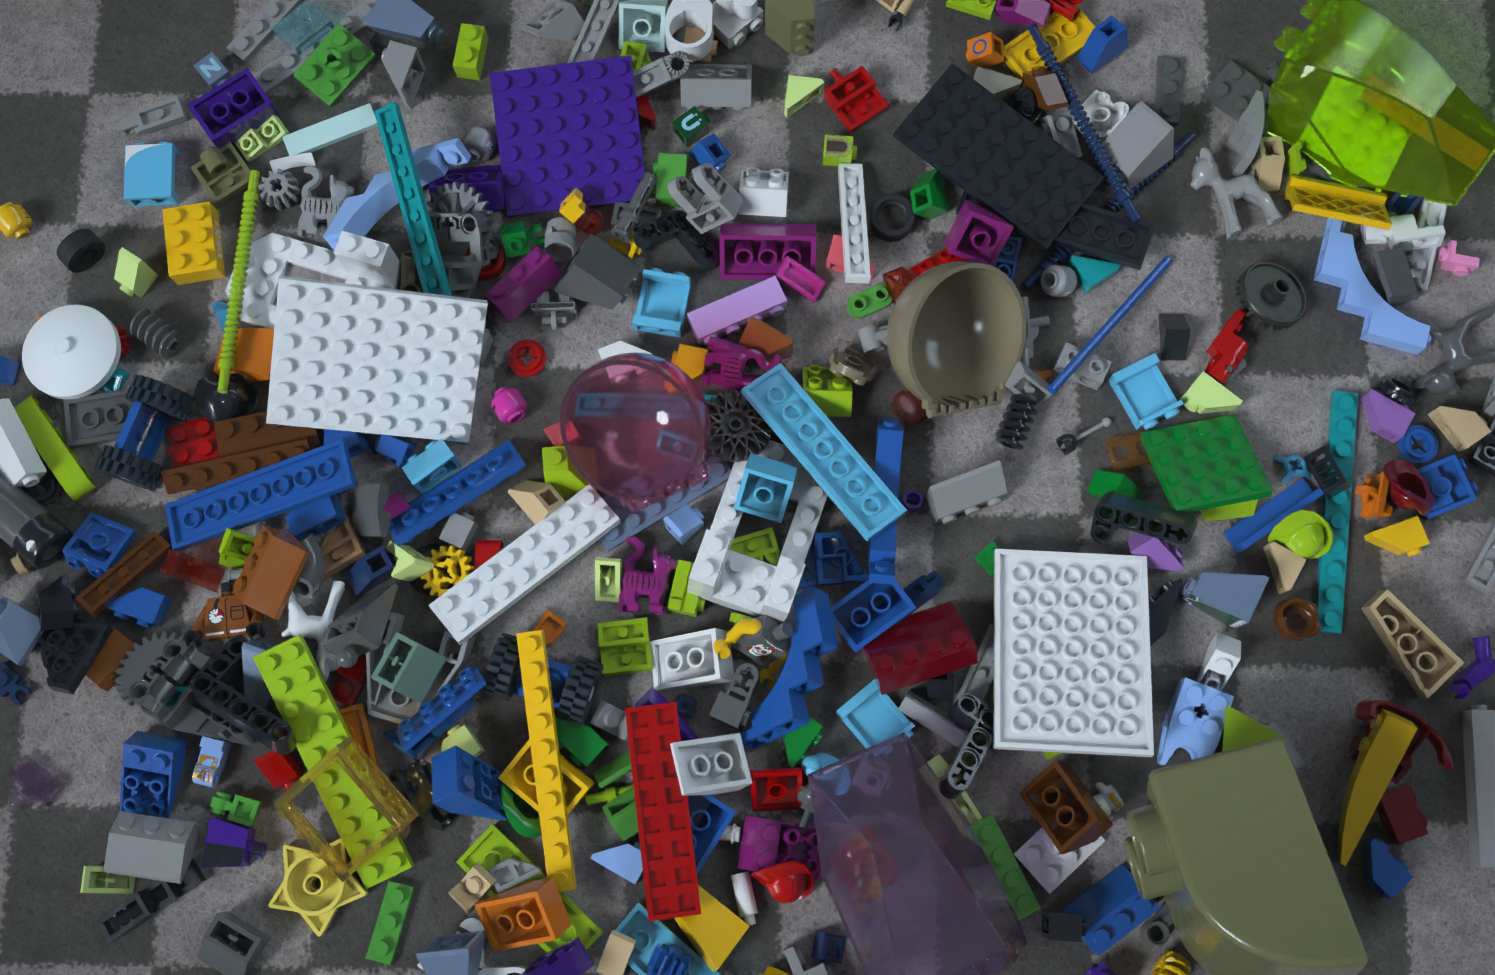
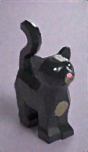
M418 759L407 770L395 769L392 771L389 777L392 782L397 781V779L400 781L402 792L410 802V806L415 814L436 830L440 829L443 831L451 825L453 817L448 814L449 812L433 804L432 768L427 760ZM411 782L418 785L419 789L417 792H414Z

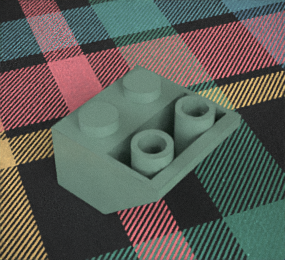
M396 632L371 678L422 704L447 658Z

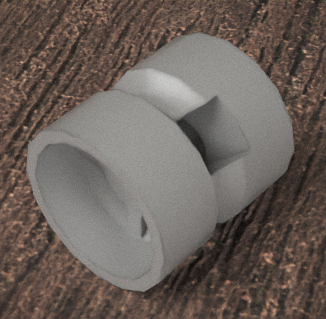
M560 217L551 219L547 223L543 251L555 263H566L573 258L577 233L575 224L566 218Z

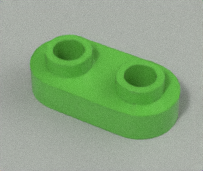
M878 284L854 294L847 302V311L850 316L856 319H862L874 314L891 304L893 298L892 291L888 286ZM883 293L885 297L880 299L876 294ZM861 302L863 307L857 308L855 303Z

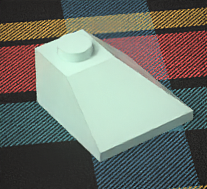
M626 0L619 2V49H622L624 41L647 44V51L665 52V17L668 11V0Z

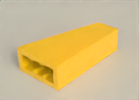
M698 885L701 914L674 919L708 968L715 973L750 926Z

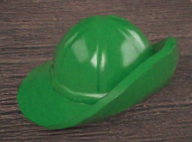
M502 782L500 789L501 801L510 824L515 831L524 837L536 838L540 836L539 812L529 806H525L527 802Z

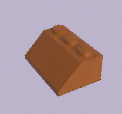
M263 525L260 533L255 537L254 546L250 555L244 561V568L239 578L236 579L232 592L241 603L273 619L279 620L310 552L289 531Z

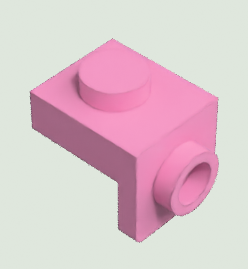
M1451 240L1439 251L1438 260L1442 261L1441 269L1453 271V274L1457 276H1467L1479 267L1480 258L1456 254L1457 241Z

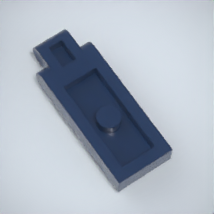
M933 571L927 576L922 575L903 589L916 606V609L895 623V626L939 593V588L944 585L945 580L937 572Z

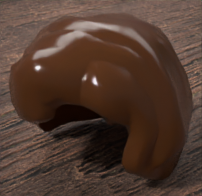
M1293 596L1283 599L1275 607L1274 623L1284 639L1303 641L1305 637L1317 635L1321 628L1318 620V608L1316 604L1308 599Z

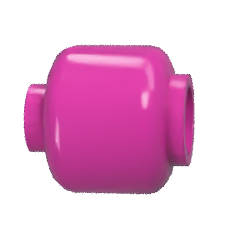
M502 387L494 393L495 397L491 401V407L501 422L515 424L525 417L527 403L519 390Z

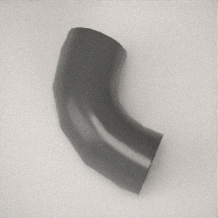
M312 533L298 540L310 554L293 588V592L297 597L305 600L310 599L317 593L324 581L325 575L323 552Z

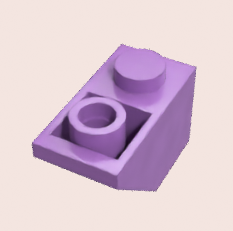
M1370 389L1363 394L1361 401L1371 430L1392 443L1403 438L1415 413L1409 410L1407 405L1387 398V395L1382 391Z
M1137 532L1127 537L1130 552L1133 555L1147 556V568L1175 571L1184 569L1182 561L1184 554L1177 544L1173 546L1169 541Z

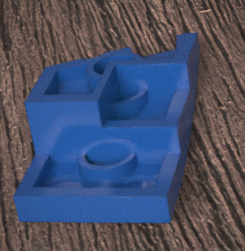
M841 532L816 533L813 536L804 562L806 565L798 588L868 580V575L866 572H863L856 560L855 554L847 546V541Z

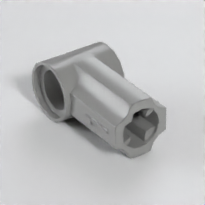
M870 325L858 331L864 355L868 356L871 352L875 351L880 353L887 348V325L881 327Z

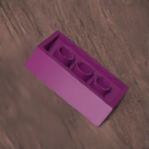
M724 223L720 225V279L766 280L775 276L786 256H789L815 273L816 224Z

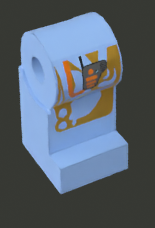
M202 736L200 742L202 748L193 771L192 780L193 783L215 788L224 769L231 743Z

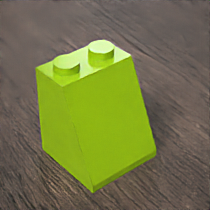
M1227 705L1225 709L1222 752L1281 737L1284 740L1285 736Z

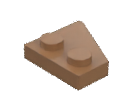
M346 515L347 521L341 523L333 534L329 533L320 547L325 561L324 580L366 555L354 527Z

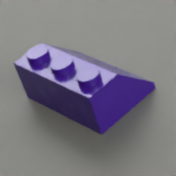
M248 68L187 105L213 144L219 149L229 142L234 145L250 128L257 130L272 115L280 116Z
M501 165L448 169L445 176L430 182L429 193L430 199L433 202L431 194H438V187H443L445 190L444 184L450 183L452 186L453 182H459L460 187L462 183H467L468 190L470 187H476L475 195L482 192L481 202H489L485 210L498 212L501 209H505L506 203Z

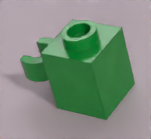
M524 221L500 226L506 257L530 253V242L534 244L544 243V236L536 237L534 235L535 232L542 230V225L535 224L531 226L530 230H526Z

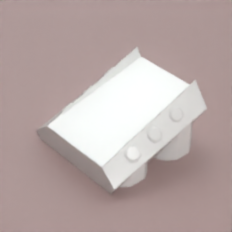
M1095 90L1081 105L1084 106L1083 111L1087 112L1086 117H1090L1089 122L1093 123L1092 128H1096L1095 134H1099L1098 139H1101L1102 142L1129 113L1128 104L1124 102L1114 103L1110 100L1109 94L1099 92L1098 90ZM1071 116L1074 128L1080 132L1081 127L1077 126L1078 121H1074V116Z

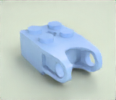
M1188 678L1179 679L1162 726L1157 763L1166 765L1177 748H1183L1188 751L1191 760L1212 755L1219 743L1224 728L1225 709L1227 705L1231 707L1234 696ZM1197 707L1202 712V715L1198 717L1196 716L1197 712H1194V708Z

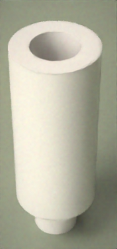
M749 871L731 875L739 916L744 917L745 923L748 925L756 924L754 914L758 913Z

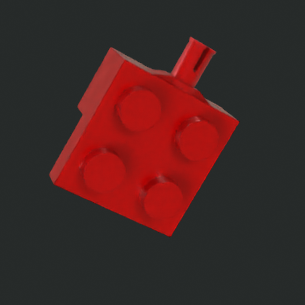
M863 65L845 77L842 76L838 68L830 71L829 75L836 83L824 90L823 99L850 134L888 110L889 104L876 89V82Z

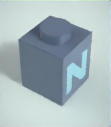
M213 52L193 65L211 89L232 77Z

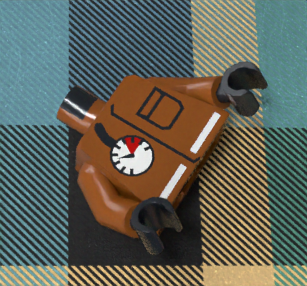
M224 582L220 584L221 597L209 598L207 600V605L203 607L192 630L187 631L183 638L187 647H189L192 641L195 642L196 647H201V637L211 642L227 640L236 636L250 637L251 640H254L253 637L258 636V633L261 637L265 636V631L263 630L264 614L241 603L232 592L235 582Z

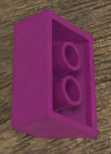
M537 246L494 285L482 299L487 300L488 305L511 323L563 274L552 258Z

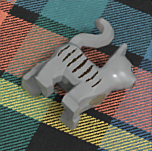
M307 166L304 168V172L311 174L313 179L307 182L301 191L302 202L300 207L302 214L298 222V236L300 238L312 239L313 235H320L317 223H327L328 229L345 199L353 196L355 190L354 187L349 186L343 181L336 180L334 175H330L331 198L312 196L311 191L318 187L322 181V172L315 166Z

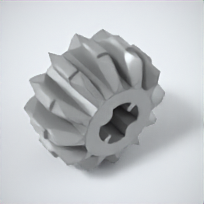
M278 168L276 174L269 171L268 178L261 177L264 184L258 185L260 192H262L260 198L266 202L268 207L273 208L275 206L277 210L281 211L283 204L290 208V201L298 202L295 195L301 194V190L298 187V180L293 177L291 172L287 171L284 173Z

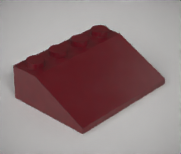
M951 601L909 615L896 626H891L862 648L881 695L978 663L975 641L968 626Z

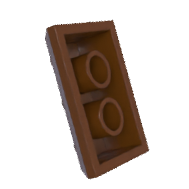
M1054 760L1019 793L1061 854H1066L1095 842L1113 826V823L1073 768L1058 760Z

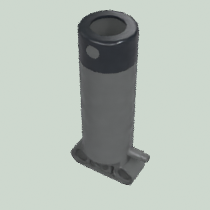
M0 473V538L35 568H45L52 565L64 555L62 550L72 538L73 532L23 489L13 487Z

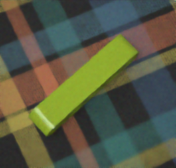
M30 395L14 406V409L41 457L66 493L77 502L98 486L92 483L90 480L92 477L83 465L80 466L77 461L79 458L74 451L64 443L65 438L58 428L55 429L51 424L53 421L47 412L41 410L38 405L40 402L33 395Z

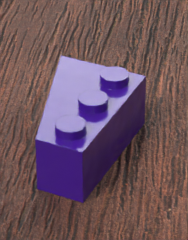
M577 937L537 958L520 975H582L594 963L580 938Z

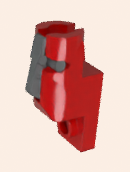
M1237 309L1231 315L1205 351L1211 358L1204 372L1224 387L1247 365L1244 357L1247 353L1248 343L1236 335L1243 327L1244 323L1241 320L1246 315L1240 309Z

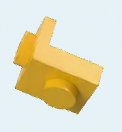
M632 231L629 243L622 242L611 236L608 243L609 246L618 252L628 255L627 258L631 260L635 255L640 256L642 249L635 245L633 241L636 231Z

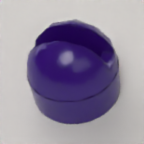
M917 491L906 492L902 500V504L908 512L919 510L923 503V497Z

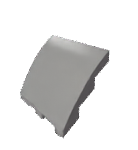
M1256 90L1248 107L1245 108L1224 146L1241 154L1231 173L1236 177L1242 176L1253 161L1262 138L1265 108L1263 93L1259 90Z

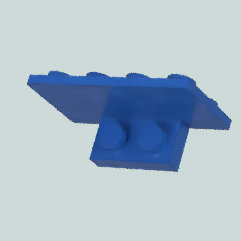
M476 664L463 669L453 683L444 685L434 699L424 702L415 715L411 718H405L399 724L396 733L400 745L405 752L430 731L436 738L439 737L476 705L472 696L487 684Z

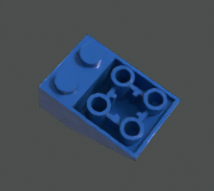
M136 731L123 743L120 811L170 819L185 761V739Z
M456 745L431 758L433 804L450 813L503 821L508 820L501 801L500 789L502 781L498 779L502 772Z

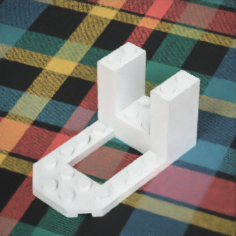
M345 231L341 232L335 250L271 233L252 242L250 246L251 251L248 252L250 257L247 258L250 261L247 264L249 269L246 271L248 275L245 277L247 282L243 283L246 285V288L243 289L245 295L242 296L244 301L241 302L243 307L240 308L242 314L239 316L241 317V322L261 328L274 329L276 306L273 305V302L278 292L279 275L284 276L288 263L345 279L346 284L400 290L401 262L389 244ZM233 273L225 290L228 297L232 295L229 291L232 288L230 284L234 282L231 279L232 276H235Z
M770 440L759 456L798 467L789 500L797 502L798 506L777 566L730 550L743 511L733 508L747 461L734 462L710 530L706 529L691 570L687 592L753 617L768 615L782 624L789 614L806 565L804 562L828 495L786 445Z

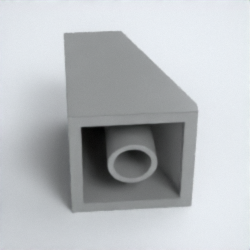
M1142 101L1137 103L1101 144L1106 146L1104 150L1109 152L1107 156L1112 157L1110 162L1115 163L1114 167L1118 168L1116 173L1121 174L1120 179H1124L1123 185H1127L1128 190H1131L1170 161L1174 153V128Z

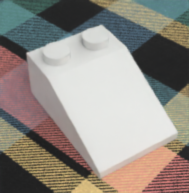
M713 628L650 641L654 689L656 691L731 682L734 676L732 651L728 658L721 659L719 653L715 654L713 648L714 642L718 639L725 640L727 638L725 635L729 631Z
M740 733L670 744L682 796L716 795L734 792L752 784Z

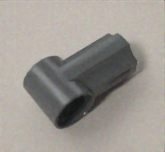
M1166 900L1160 906V909L1140 927V937L1146 944L1164 945L1168 941L1170 933L1175 929ZM1153 926L1157 927L1159 931V936L1156 940H1153L1149 934Z

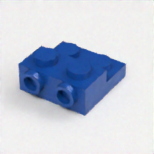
M1453 454L1417 469L1427 481L1435 502L1431 511L1426 515L1427 520L1477 500L1475 495L1479 494V491L1473 480L1468 481L1464 473L1468 469L1462 457L1457 459L1456 455Z
M90 512L62 550L67 560L66 563L77 570L81 567L89 569L88 571L91 575L99 578L124 557L123 553L135 538L136 532L132 528Z

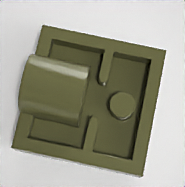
M231 142L220 149L216 146L205 149L200 154L201 161L190 167L217 206H220L248 188L251 170Z

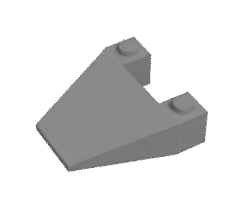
M390 612L382 644L378 649L366 653L368 715L400 724L405 718H411L415 715L422 704L371 678L395 633H400L405 616ZM448 630L444 632L441 646L437 653L446 657L447 660L424 702L434 699L444 685L451 684L469 661L475 636L470 637L463 644L459 645Z

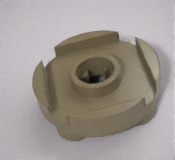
M839 347L832 350L829 357V363L831 364L829 370L832 373L847 376L854 383L861 386L865 385L867 381L873 380L877 372V366L874 364L872 367L869 364L870 358L849 348H845L844 352L838 351Z

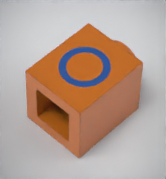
M992 32L967 40L966 58L968 62L976 68L977 66L987 68L1004 62L1003 40Z

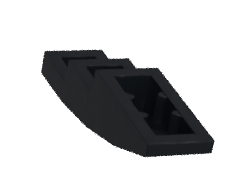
M191 859L181 884L156 880L144 890L133 894L96 922L107 941L112 943L202 884L206 879L195 860Z

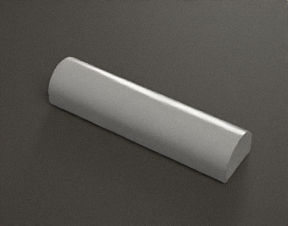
M911 690L907 692L898 707L899 711L956 747L960 745L967 731L951 720L946 712ZM991 742L981 763L986 764L994 753L993 742Z

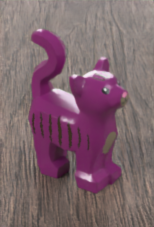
M710 336L708 348L712 349L713 352L705 355L704 364L710 366L713 363H719L721 368H705L701 386L715 383L727 390L736 389L740 391L763 375L744 374V368L748 359L754 358L759 367L766 371L780 364L782 359L779 354H775L773 360L768 362L760 351L747 349L742 345L733 344L725 339Z
M630 536L626 539V543L634 545L635 550L627 555L623 562V587L619 595L618 611L625 613L640 612L641 605L638 603L639 596L649 597L651 612H655V615L667 616L668 610L663 606L669 589V575L676 569L678 562L667 554L659 553L658 549L654 548L652 559L654 572L635 570L633 563L642 557L645 551V544L641 538Z

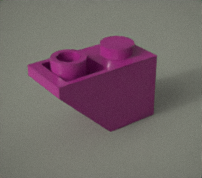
M996 0L993 10L1002 23L1025 26L1036 24L1037 27L1045 28L1052 6L1043 0Z

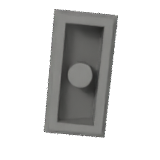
M1021 361L1017 362L1005 383V386L1015 394L1023 395L1036 401L1037 405L1033 406L1034 409L1038 408L1053 395L1047 389L1049 384Z

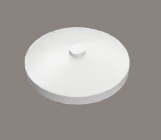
M67 305L56 308L42 316L26 336L22 350L24 371L30 382L49 396L59 399L85 397L101 388L113 375L120 359V337L113 323L94 308L84 305Z

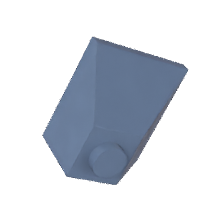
M0 595V653L17 665L22 666L44 630L41 631L38 614L21 603Z

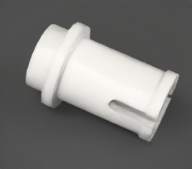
M733 824V826L728 825L719 840L731 841V844L739 842L741 827L736 826V824Z

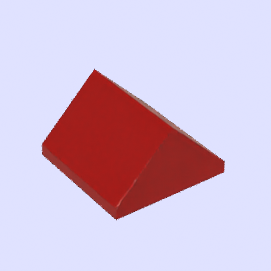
M802 768L750 770L752 779V812L802 809L800 808L802 803L797 797L800 787L803 786Z

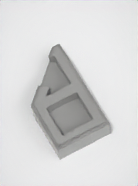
M509 858L487 869L497 880L494 883L497 893H501L543 871L541 867L515 858Z

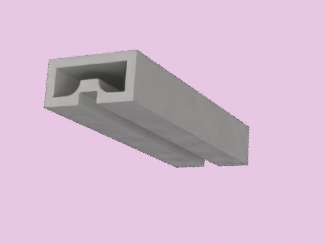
M1470 705V710L1462 711L1470 867L1495 868V710H1487V705Z

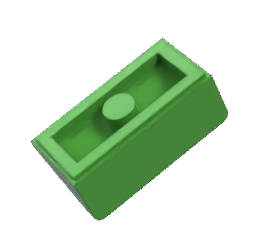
M630 751L625 752L594 772L595 779L600 788L609 786L632 771Z

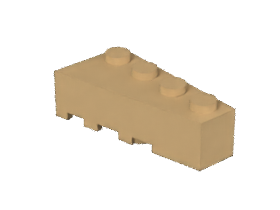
M1388 589L1379 590L1361 607L1419 698H1429L1464 664L1445 643Z

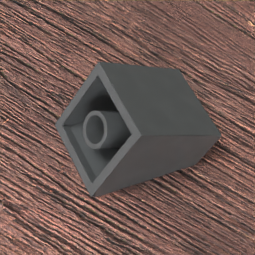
M590 234L568 262L562 273L563 275L553 291L613 310L619 302L623 304L628 298L630 292L627 289L631 288L637 280L638 276L635 273L639 265L593 234Z

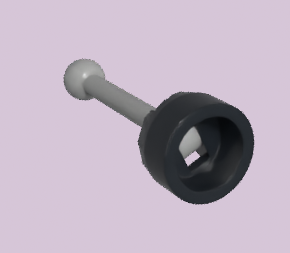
M1105 417L1101 423L1079 435L1063 434L1056 439L1059 447L1063 444L1066 448L1061 449L1064 455H1068L1076 449L1078 440L1102 427H1109L1112 421L1110 418Z

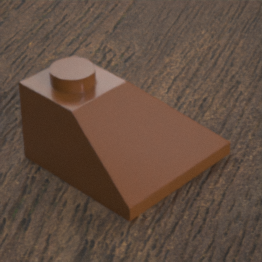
M751 316L738 345L760 351L766 361L771 362L775 354H779L781 359L791 358L794 340ZM750 358L746 362V364L751 365L752 362L758 365L754 358Z

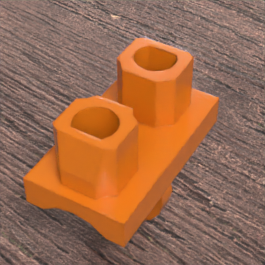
M1383 471L1380 474L1367 475V478L1364 479V485L1355 487V494L1361 496L1362 507L1360 516L1363 518H1384L1392 515L1393 507L1391 504L1386 503V497L1391 496V482L1387 480Z

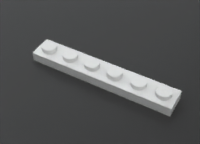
M839 163L838 181L845 283L869 284L871 276L862 164Z

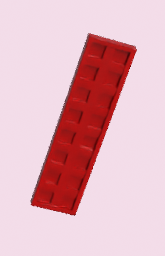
M670 702L625 708L648 921L700 915L701 906L688 796H682L670 746L671 743L681 742L677 703Z

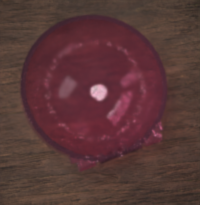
M637 352L622 353L598 361L572 382L561 406V436L566 452L576 469L598 490L619 499L623 507L628 506L631 512L634 513L648 507L649 504L657 503L668 498L670 495H675L688 489L690 486L693 487L708 480V474L706 473L708 465L705 462L711 439L709 409L697 384L679 366L656 355Z

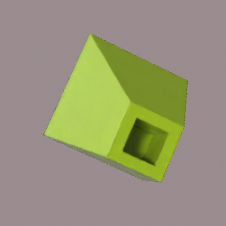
M819 365L803 367V389L822 412L829 417H851L852 379L844 375L840 376L832 373L829 370L830 367H821Z

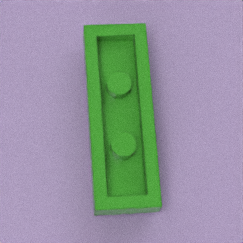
M391 880L388 881L365 959L392 965L415 887Z

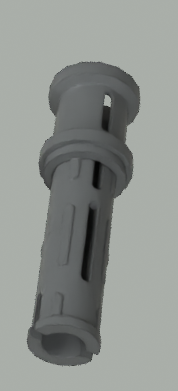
M644 172L629 205L620 212V219L616 227L611 230V235L625 243L631 241L630 235L634 227L639 225V215L658 181L655 175Z

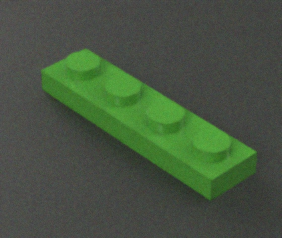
M989 814L968 825L1016 920L1019 921L1041 909L993 814Z

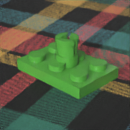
M338 23L293 76L331 107L374 60L376 54Z

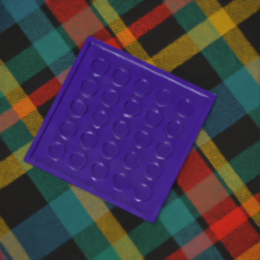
M631 55L490 73L508 217L559 211L562 201L575 188L583 193L582 201L586 204L585 208L611 205L619 202L628 203L631 201L645 172Z

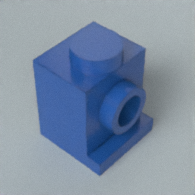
M715 133L698 141L690 151L689 156L691 158L695 157L700 165L704 163L711 164L720 173L726 168L725 162L730 158L731 154Z
M381 435L377 438L374 448L376 449L375 451L383 454V459L396 463V466L403 467L406 465L405 462L413 456L417 444L400 436Z

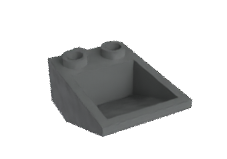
M394 583L361 597L328 626L322 646L336 655L337 663L341 667L350 668L354 666L358 656L380 647L398 589L397 584Z

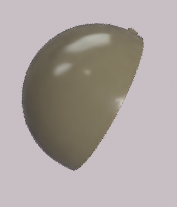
M956 261L944 263L923 272L906 286L896 300L889 317L886 337L887 350L896 375L907 390L922 401V408L926 409L928 418L1002 403V395L1006 394L1005 383L1017 362L1020 361L1026 338L1025 309L1020 293L1012 280L998 268L979 262Z

